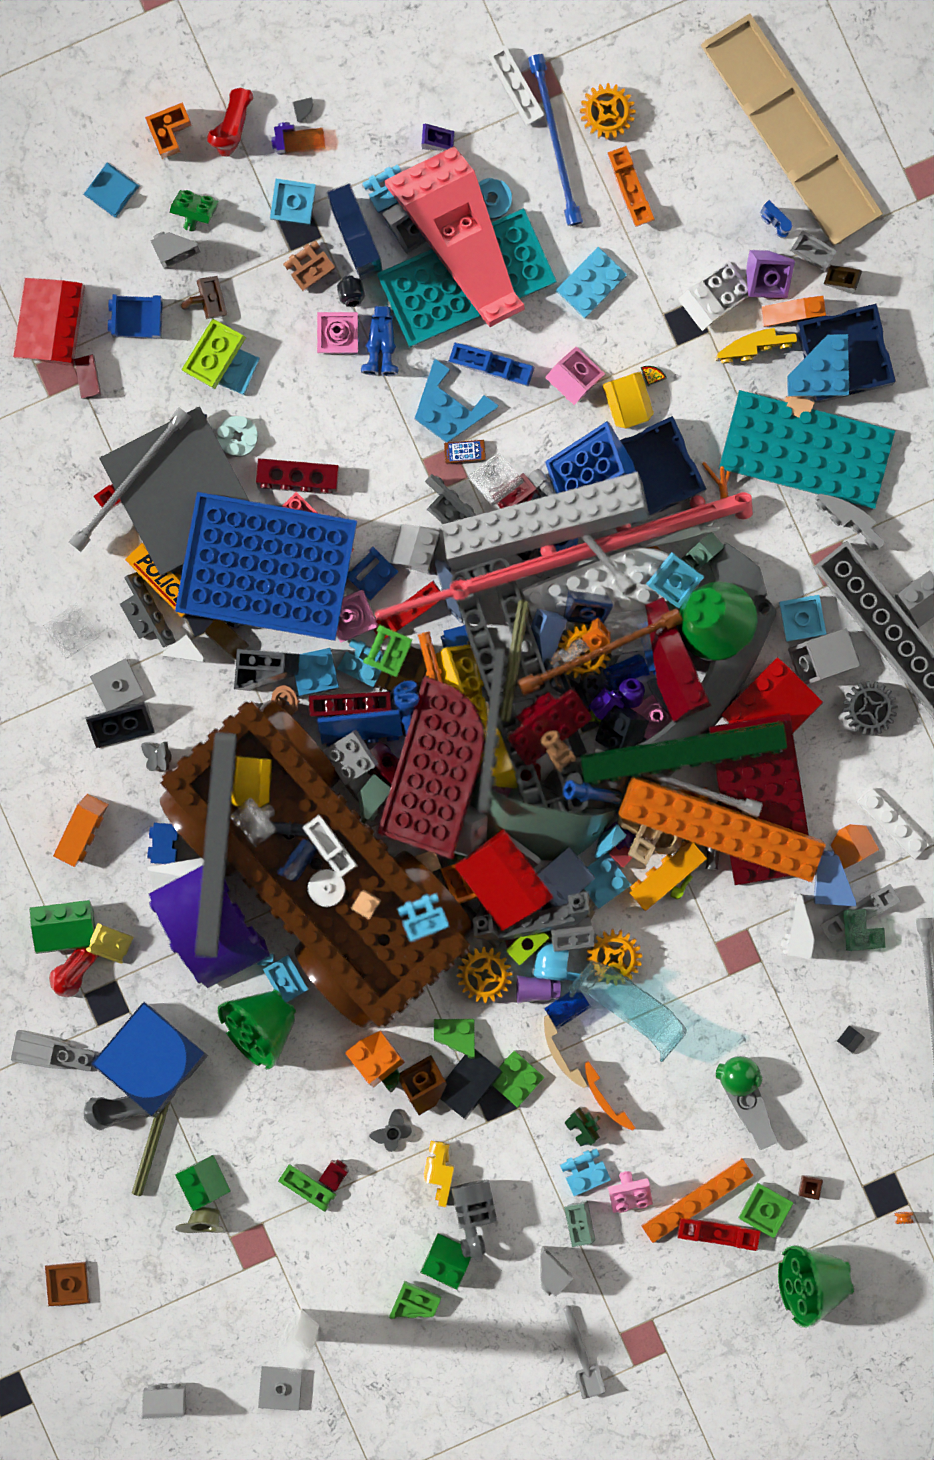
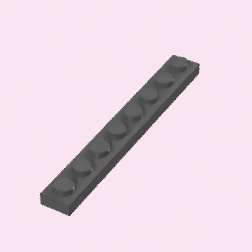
M496 649L494 656L478 809L480 814H486L488 808L492 809L493 796H489L490 788L494 789L495 776H491L492 768H496L497 756H493L494 748H498L499 736L495 735L496 728H500L501 716H498V708H502L503 696H500V688L505 686V676H502V668H506L508 657L504 656V649Z

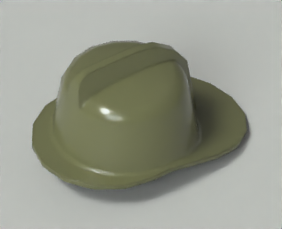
M201 1207L191 1214L188 1223L177 1225L175 1230L182 1233H221L224 1231V1228L219 1226L218 1209Z

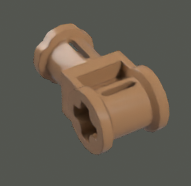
M556 731L548 732L543 736L541 742L549 749L547 750L549 758L559 772L571 761H576L570 749L562 740H559V735Z

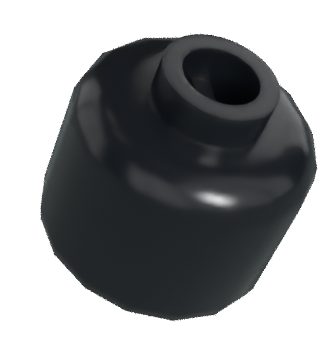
M349 275L343 277L342 281L337 284L339 300L347 307L358 306L365 298L363 283L360 279Z

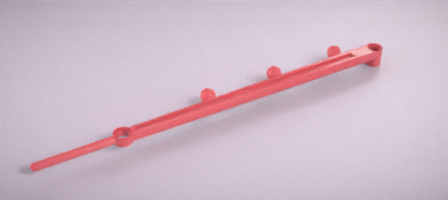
M741 492L706 504L702 496L695 495L690 500L692 509L631 528V524L616 527L617 533L595 539L594 541L604 553L732 514H735V517L738 519H748L753 515L752 497L749 493ZM587 543L557 552L553 544L544 546L540 549L542 557L467 581H455L451 583L450 589L377 611L375 616L377 619H382L449 597L456 600L465 599L469 594L594 557L596 554Z

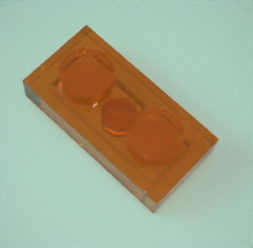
M323 127L283 132L286 154L326 149Z

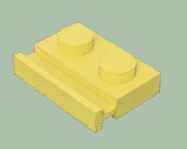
M98 923L90 940V947H87L86 950L122 964L123 956H126L134 937Z

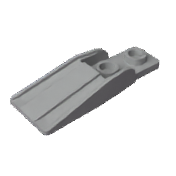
M17 1030L11 1061L46 1068H74L91 1071V1063L95 1053L75 1048L76 1046L46 1036Z
M758 1087L752 1094L744 1097L733 1096L725 1090L749 1133H752L758 1148L763 1150L776 1144L777 1138L771 1128V1122Z

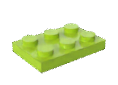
M212 318L181 370L211 388L216 389L246 337Z

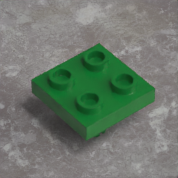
M180 190L171 204L169 213L186 217L183 228L188 230V226H190L189 231H195L197 221L209 224L217 209L218 201L210 196H200L189 190Z

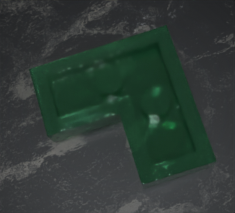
M866 909L844 910L846 951L885 948V930L881 927L867 929Z

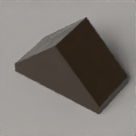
M830 265L824 284L853 294L856 291L862 270Z

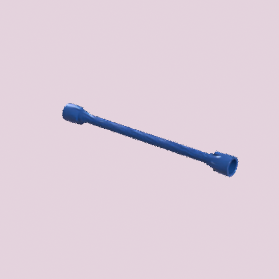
M544 54L532 55L528 57L531 73L535 74L540 87L544 111L549 124V132L552 144H554L553 149H555L556 162L559 174H561L560 179H562L561 182L566 199V210H564L567 226L583 223L580 208L579 206L576 207L572 191H570L569 178L565 161H563L558 131H556V123L545 81L544 71L547 70Z

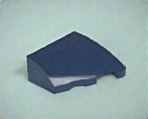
M303 839L289 857L284 868H281L278 873L297 882L318 852L316 845L308 839Z

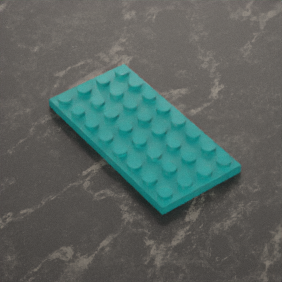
M524 208L491 222L513 290L519 299L557 283ZM433 249L377 273L409 348L481 316Z
M742 390L738 391L718 469L723 466L725 471L817 495L833 496L871 509L876 508L895 430L814 409L810 413L807 411L802 412L800 418L792 415V409L786 406L788 402Z

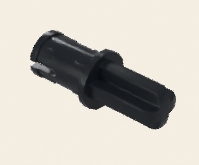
M271 821L270 834L288 835V837L291 835L309 837L303 828L307 824H295L292 821H289V823Z

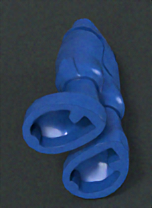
M375 306L369 339L366 344L370 357L368 363L361 366V373L379 375L378 356L381 350L383 354L381 375H398L399 369L396 365H393L391 354L394 353L396 348L394 344L393 316L390 315L391 307Z
M414 681L402 682L393 690L395 704L400 710L401 722L405 727L406 736L415 706L419 702L418 695L415 694L418 688Z

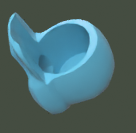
M546 942L537 949L534 970L536 978L557 981H578L585 978V974L567 972L569 950L554 951L552 942Z

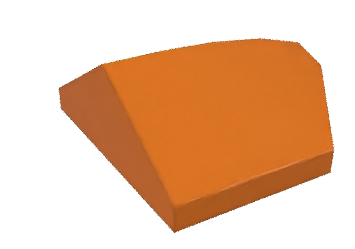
M849 824L840 829L830 845L835 855L839 856L843 869L879 850L868 828L863 825Z
M454 865L441 869L446 889L459 904L478 898Z

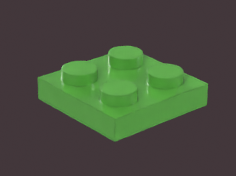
M514 1050L498 1067L503 1073L493 1086L518 1108L544 1079V1076Z
M757 1182L738 1219L775 1238L794 1202Z

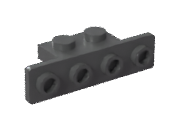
M431 474L425 482L439 494L427 510L442 524L476 516L473 508L467 503L464 504L455 491L449 490L440 477Z
M138 572L125 576L124 578L133 596L120 603V606L139 639L144 638L154 631L162 647L174 644L176 640L173 637V632L168 628L163 614L158 610L142 577Z

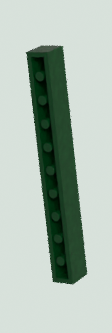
M778 721L580 755L585 783L589 782L590 785L601 783L603 779L617 781L621 779V776L629 775L630 778L641 776V773L644 772L658 774L662 772V769L669 768L670 771L682 769V766L685 765L699 767L703 762L710 761V764H717L726 758L739 760L744 755L758 757L762 755V752L770 751L771 754L780 753L782 749L787 748L784 724Z

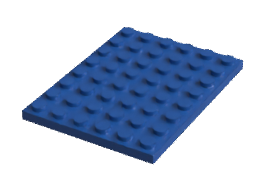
M197 492L175 612L336 641L357 520Z

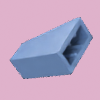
M824 850L815 873L813 902L815 904L856 906V900L839 856L835 855L834 851Z

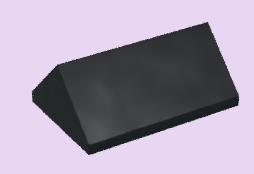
M147 702L85 717L96 748L155 733Z

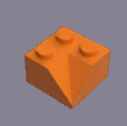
M381 1030L360 1040L345 1052L364 1079L373 1088L405 1063Z

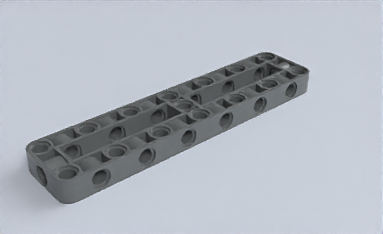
M497 558L454 573L450 583L455 582L458 576H463L467 581L495 572L494 566L497 563L503 564L505 568L510 567V564L506 559ZM515 581L495 586L511 635H513L516 613H510L507 605L509 602H515L518 605V601L521 600ZM475 592L469 594L465 599L456 600L490 702L495 648ZM470 615L478 616L479 624L477 626L469 624L468 618ZM527 618L523 641H528L531 644V649L528 652L521 650L520 663L525 677L531 674L534 677L543 673L546 674ZM485 653L492 656V662L489 665H485L481 661V657ZM543 681L544 687L541 691L535 690L522 697H517L514 694L510 720L501 721L500 728L498 729L514 768L523 803L574 814L584 810L587 807L588 800L582 801L581 806L575 807L572 804V799H567L563 793L560 797L545 801L533 763L527 766L507 739V734L510 731H515L521 727L516 718L517 714L513 704L530 698L535 703L539 697L548 692L553 696L549 681ZM566 738V739H565L564 741H562V742H563V743L570 749V751L572 752L571 747H570V744H569V741H568V738ZM571 761L567 768H562L561 772L554 766L563 792L564 786L568 781L582 784L576 762ZM524 769L531 773V778L528 781H523L520 778V773Z

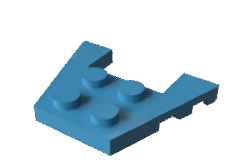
M435 359L414 419L447 443L496 410L498 405L483 395L473 410H468L438 387L450 369Z

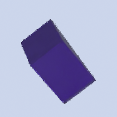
M426 123L423 124L422 149L445 151L453 147L454 131Z

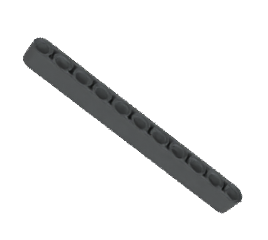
M216 732L214 740L196 941V956L217 958L237 746V734Z

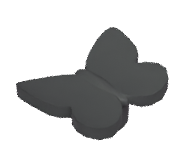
M167 741L162 742L158 747L149 742L141 744L143 754L148 758L146 768L149 771H156L159 767L164 771L169 770L172 755L168 749Z
M394 1109L390 1115L388 1125L385 1128L371 1132L369 1137L379 1144L384 1143L386 1150L393 1152L398 1147V1140L409 1137L412 1129L409 1125L403 1124V1116L398 1109Z

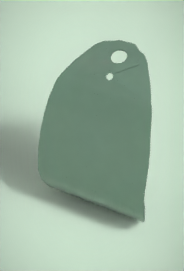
M478 774L469 803L477 810L479 809L482 780L480 774ZM490 788L489 796H493L492 809L488 808L487 813L484 814L487 816V841L504 829L508 836L519 842L541 860L552 861L568 847L578 856L604 833L613 820L616 810L596 816L577 815L510 800L496 792L493 788Z

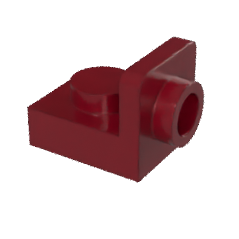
M338 1159L336 1162L331 1160L318 1181L336 1192L349 1172L346 1169L347 1165Z

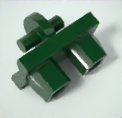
M579 1107L565 1121V1125L570 1131L576 1127L581 1131L575 1137L580 1147L587 1144L591 1146L600 1138L596 1132L600 1129L597 1121L601 1119L599 1115L593 1118L590 1112L584 1114Z

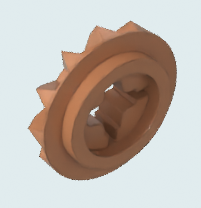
M281 685L273 691L271 700L281 706L288 714L293 716L299 709L298 703L300 700L297 699L298 693L294 692L293 687ZM285 697H288V698H287V701L289 702V704H287V705H285V704H286V701L284 700Z

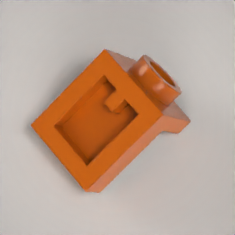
M598 617L592 621L591 630L584 634L582 639L593 652L610 643V631Z

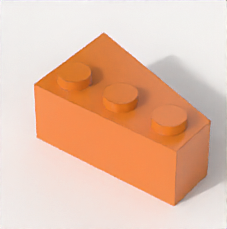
M86 794L77 804L53 857L73 867L79 862L82 863L87 855L85 850L88 845L92 844L96 836L94 832L96 828L100 827L104 819L103 815L109 804Z

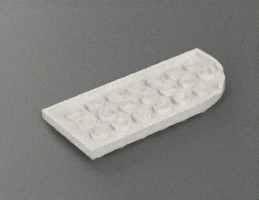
M639 546L623 548L607 554L620 572L625 573L637 584V590L630 596L623 595L615 584V577L599 558L521 590L525 600L529 602V611L533 619L537 609L557 612L563 617L568 590L608 595L613 603V608L604 625L610 631V638L637 628L636 625L648 622L645 605L662 598V596L651 589L646 583L669 555L657 549L641 548ZM665 599L670 611L674 609L680 611V608L678 609ZM566 622L562 634L568 635L566 628L573 631V624H576L578 629H580L582 623ZM575 640L569 646L568 651L574 646ZM554 654L552 662L556 661V657L559 656L558 654Z

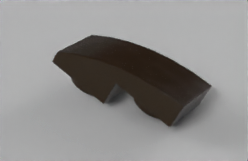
M214 619L204 631L216 645L225 650L234 660H236L237 649L246 650L249 647V644L222 620Z

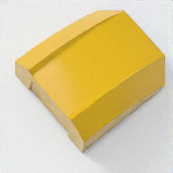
M641 372L633 373L602 385L615 426L626 429L649 421L654 414Z
M235 757L232 803L234 805L260 808L269 802L273 759Z

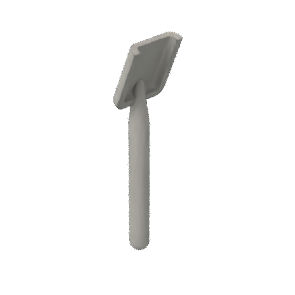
M567 1305L564 1307V1312L583 1369L576 1372V1378L582 1399H587L603 1394L606 1391L599 1367L596 1365L589 1367L572 1307Z

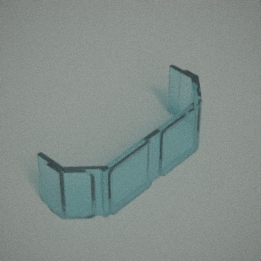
M591 960L569 987V996L571 998L576 992L589 995L649 1038L660 1052L661 1062L667 1058L686 1034V1027L673 1014L674 1012L607 964L603 965L600 962Z

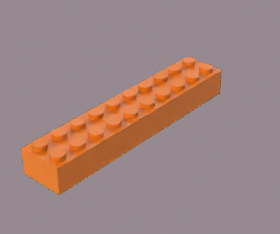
M639 777L631 778L619 810L621 818L809 882L813 881L826 846L821 839L742 814L739 811Z

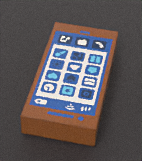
M484 440L444 443L445 464L486 460Z

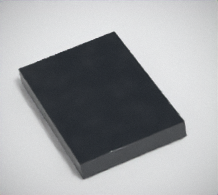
M474 1048V1059L464 1055L445 1079L447 1085L440 1100L466 1120L503 1071Z

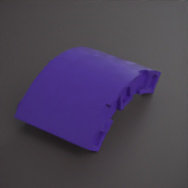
M202 865L150 892L151 901L149 905L152 911L156 913L170 941L171 950L179 955L186 967L194 975L195 980L209 988L269 957L270 954L265 939L252 926L247 927L244 923L245 916L236 902L232 904L227 894L230 890L224 880L217 958L196 956L203 874Z

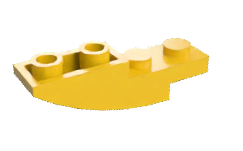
M775 328L753 332L726 346L716 355V361H721V364L732 363L733 359L740 358L741 361H751L758 354L757 348H760V351H769L775 346H780V349L792 348V345L797 342L796 334L776 336Z

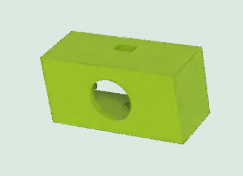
M545 932L519 937L506 949V952L521 965L549 937ZM530 938L533 941L534 945L531 950L522 948L521 944L524 939Z

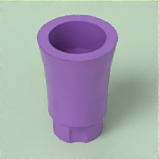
M517 975L516 997L518 1004L529 1001L560 999V981Z

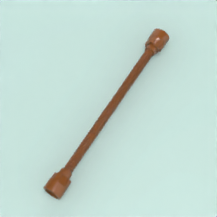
M677 609L671 610L661 615V619L657 623L655 622L650 626L633 632L631 635H626V637L624 636V638L622 637L617 641L600 647L598 650L591 651V653L589 652L584 656L574 659L572 662L570 661L567 664L565 663V665L558 666V668L550 670L546 674L543 673L534 677L531 674L517 681L519 689L523 696L539 689L538 686L543 681H548V679L550 680V678L552 679L557 675L565 673L569 669L572 670L576 666L583 665L595 659V657L598 658L602 654H607V652L609 653L628 644V642L631 643L633 640L640 639V637L642 638L659 629L667 628L669 630L682 624L681 615Z

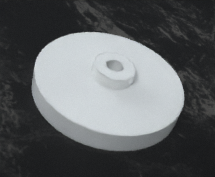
M325 869L318 871L311 877L308 884V892L311 899L318 905L332 906L338 903L344 896L345 883L343 878H339L335 871Z

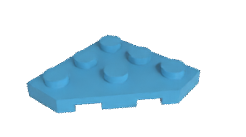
M848 334L827 335L787 376V397L849 396Z

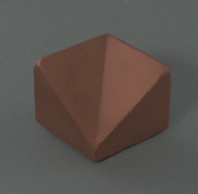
M802 1175L798 1196L819 1200L823 1180Z

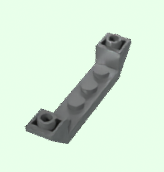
M583 892L568 896V904L535 911L503 931L490 914L474 917V937L505 941L576 925L590 912L589 893Z

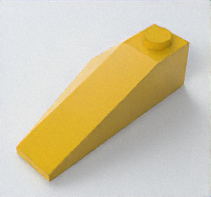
M471 645L448 647L436 653L438 667L442 670V673H440L442 682L464 693L475 705L482 722H487L485 698L482 696L484 684Z

